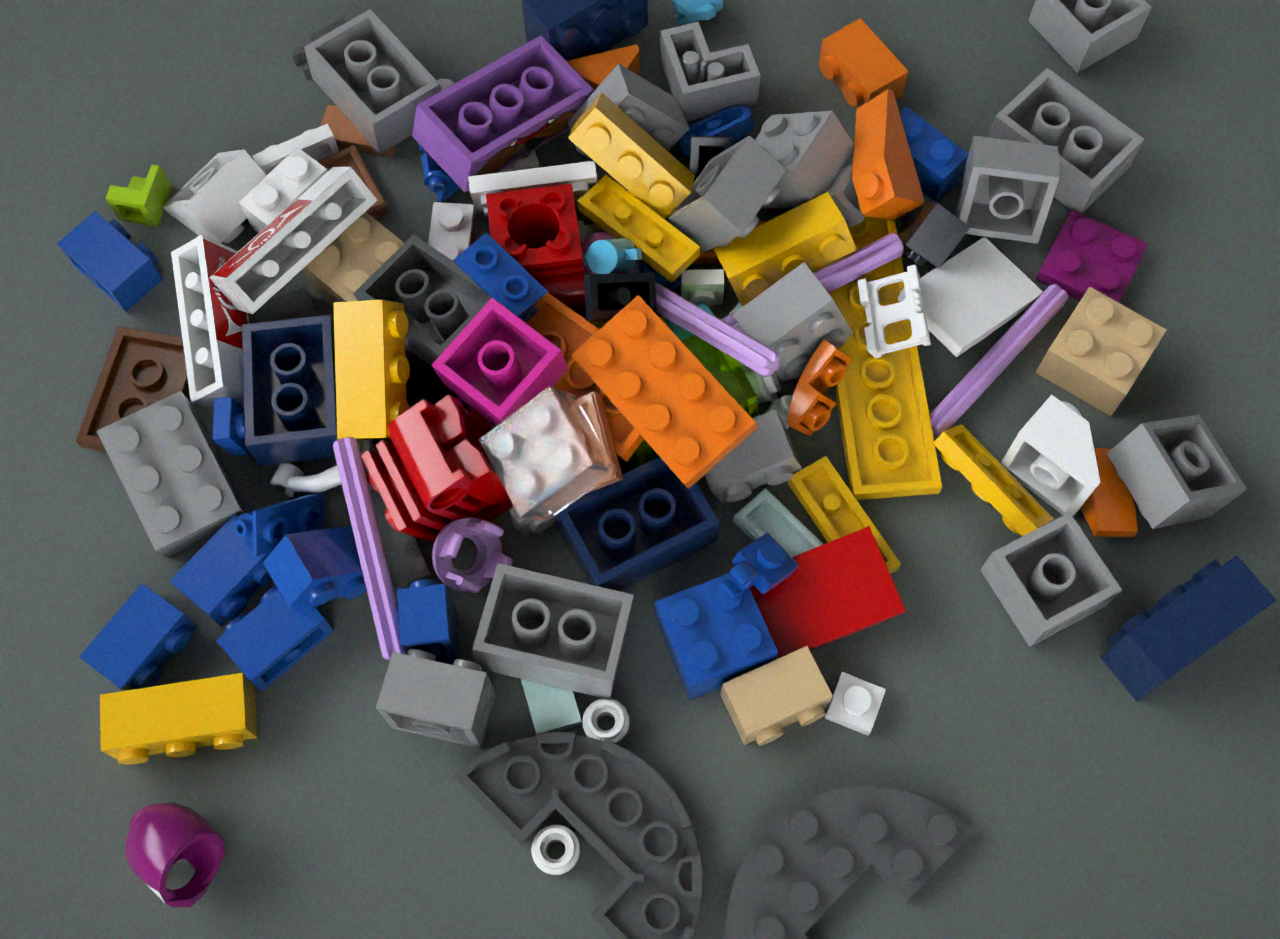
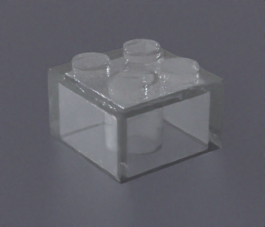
M551 386L547 387L478 439L516 511L523 518L547 522L603 482L608 476L618 471L576 396Z

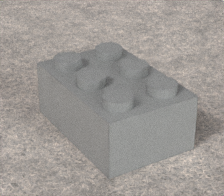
M371 9L304 47L312 79L379 155L412 135L417 104L441 91L438 81Z
M1046 68L995 116L988 135L990 138L1058 146L1060 179L1054 197L1070 210L1081 214L1131 166L1145 140L1049 68Z
M182 391L97 430L103 446L155 551L168 558L213 536L234 514L239 517L241 514L247 513L193 404Z
M497 563L472 648L474 663L481 665L482 670L610 700L631 617L634 595Z

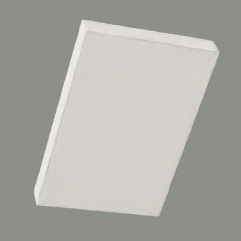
M983 237L944 262L939 269L935 268L920 278L923 294V311L926 314L928 330L956 357L1029 308L1043 293L1036 284L986 237ZM905 288L897 298L900 302L906 297Z

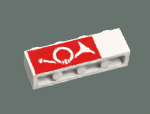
M332 167L209 278L237 310L254 314L378 200L352 167Z
M200 235L171 252L190 400L192 404L214 411V398L232 396L244 408L242 325L249 324L248 313L237 310L209 278L238 251L204 235Z

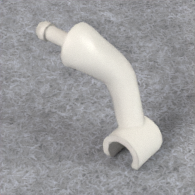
M282 463L270 481L272 485L285 487V494L288 497H293L295 492L320 493L342 484L337 465L322 473L304 476L298 467L289 463Z

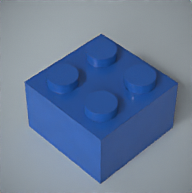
M731 572L655 602V620L689 700L721 688L723 683L776 660L778 655L777 648L750 588L741 593L737 598L732 599L720 586L722 582L732 576Z

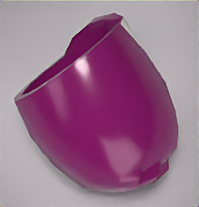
M170 802L151 804L141 808L130 819V829L126 838L125 857L132 871L165 904L174 908L191 907L206 893L221 866L225 853L224 840L204 817L189 807ZM181 860H187L195 870V874L188 884L175 890L166 888V878L170 867Z

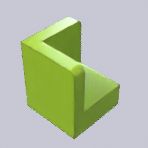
M152 164L146 178L134 176L131 178L128 187L110 185L105 199L119 221L158 227L164 211L162 206L169 198L172 185L160 165Z

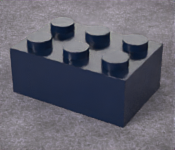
M522 0L527 43L542 36L566 61L609 51L613 45L629 36L638 34L648 25V0Z
M331 315L242 325L245 446L257 464L265 466L335 457L333 443L339 439H337L334 322Z
M660 456L623 474V480L583 494L555 508L558 528L589 584L616 591H622L718 541L720 522L697 483L688 489Z
M1237 555L1224 565H1221L1215 559L1194 574L1193 578L1182 586L1180 584L1165 594L1150 609L1141 611L1121 626L1119 631L1107 639L1112 647L1100 658L1135 701L1138 702L1277 600Z

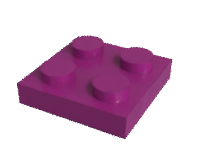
M1071 210L1035 280L1047 286L1056 284L1065 290L1068 296L1079 301L1088 288L1091 287L1119 303L1148 243Z

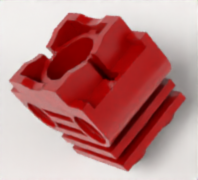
M572 184L486 194L491 237L538 281L550 295L580 316L586 317L583 256Z
M447 395L436 404H432L424 399L398 416L388 426L387 433L393 444L382 440L375 445L379 454L367 450L361 455L368 469L365 473L366 479L373 490L380 493L387 507L384 510V514L391 527L397 532L435 543L440 531L453 520L472 517L490 521L497 518L521 502L517 494L526 489L516 468L510 465L502 456L497 459L493 458V455L501 450L497 432L491 421L477 410L463 408L461 402L451 395Z

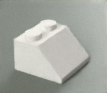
M296 147L238 203L252 228L260 233L325 175L328 170L299 147Z
M244 149L221 152L214 156L162 207L167 213L198 236L204 235L219 243L224 241L227 244L243 231L244 227L241 223L247 218L238 202L263 180L267 174Z
M1052 394L1019 431L1000 463L1017 481L1062 515L1070 512L1074 516L1100 483L1089 421L1083 418L1072 404L1060 401Z

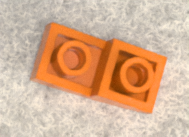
M826 339L815 350L800 376L788 411L786 423L793 429L808 436H811L814 431L821 429L828 422L831 411L837 402L827 395L826 392L830 387L835 386L843 379L847 366L853 360L842 349Z
M1094 448L1100 483L1080 509L1094 537H1135L1138 527L1133 496L1125 483L1118 477L1116 468L1107 455V452L1111 449Z

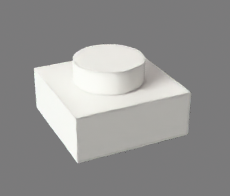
M724 269L685 270L681 274V297L695 305L702 302L708 308L713 305H723Z
M842 672L825 719L869 736L886 689Z

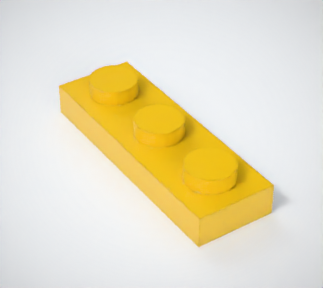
M604 175L577 200L578 211L615 239L627 238L633 243L635 248H641V260L671 283L700 256L699 245L607 175Z
M962 424L943 431L933 442L941 451V457L944 462L965 476L971 483L974 493L983 501L990 503L1002 515L1004 524L1013 533L1024 536L1054 520L1036 499Z
M827 456L793 474V477L788 480V485L827 542L870 526L889 573L892 574L899 569L900 561Z

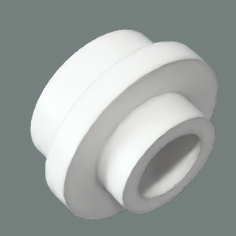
M602 698L592 702L586 708L583 715L584 732L590 738L601 741L607 740L614 744L620 742L629 729V715L626 708L614 699ZM608 715L615 720V725L612 729L602 730L598 727L597 722L602 716Z
M547 826L537 833L532 842V858L537 867L544 873L550 875L564 874L570 871L579 859V841L574 832L565 826ZM553 842H560L565 846V853L559 859H551L547 855L548 846Z

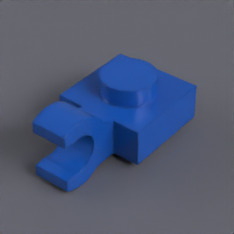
M232 396L214 398L212 440L230 456L248 455L249 451L245 446L244 408Z
M767 532L737 553L732 560L735 565L730 571L732 576L722 582L720 586L732 599L737 598L753 585L764 595L789 578L799 565Z

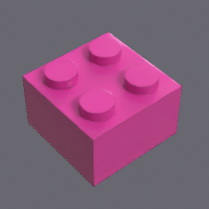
M493 298L486 303L432 364L433 369L446 387L508 436L512 435L568 370L563 354L558 347Z

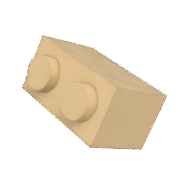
M808 646L723 683L720 693L744 745L756 740L758 746L781 737L784 734L782 728L799 721L801 726H806L826 715L824 708L828 707L833 697Z

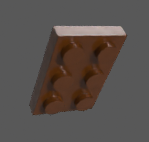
M118 326L76 438V442L82 448L106 452L97 430L179 391H182L188 397L189 385L183 339L181 337Z

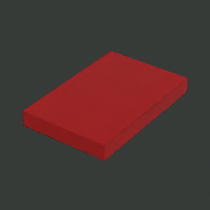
M870 526L792 557L799 565L789 578L764 595L754 585L750 587L751 593L777 648L778 655L776 659L805 646H808L810 651L906 613Z

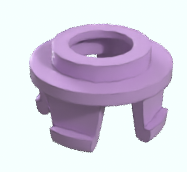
M463 517L448 523L438 534L432 551L433 566L439 579L451 589L461 592L479 593L481 588L493 580L497 563L512 566L513 559L502 554L499 537L503 535L504 530L495 523L472 517ZM466 537L472 540L476 546V560L468 569L458 570L453 566L451 559L456 558L462 541Z

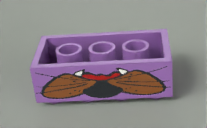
M539 36L417 104L412 137L464 192L470 190L468 176L498 173L570 129L569 119L590 97L594 89L542 36Z

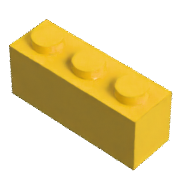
M601 93L575 122L568 138L633 196L663 219H666L691 194L695 175L605 94Z
M828 191L754 228L746 237L741 238L738 236L727 246L714 248L742 307L803 262L814 272L857 250L847 223Z
M383 299L335 302L333 305L337 439L354 437L355 439L390 438L387 433L390 423L410 409L406 398V382L409 378L410 368L405 357V336L408 332V318L404 312V303Z
M243 673L100 694L101 751L118 760L119 764L132 765L148 761V755L165 752L168 757L190 756L196 753L197 747L214 745V749L217 750L236 749L243 746V740L258 738L255 685Z

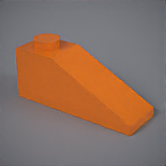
M887 89L856 109L852 180L862 215L894 221L923 205L925 200L894 92Z

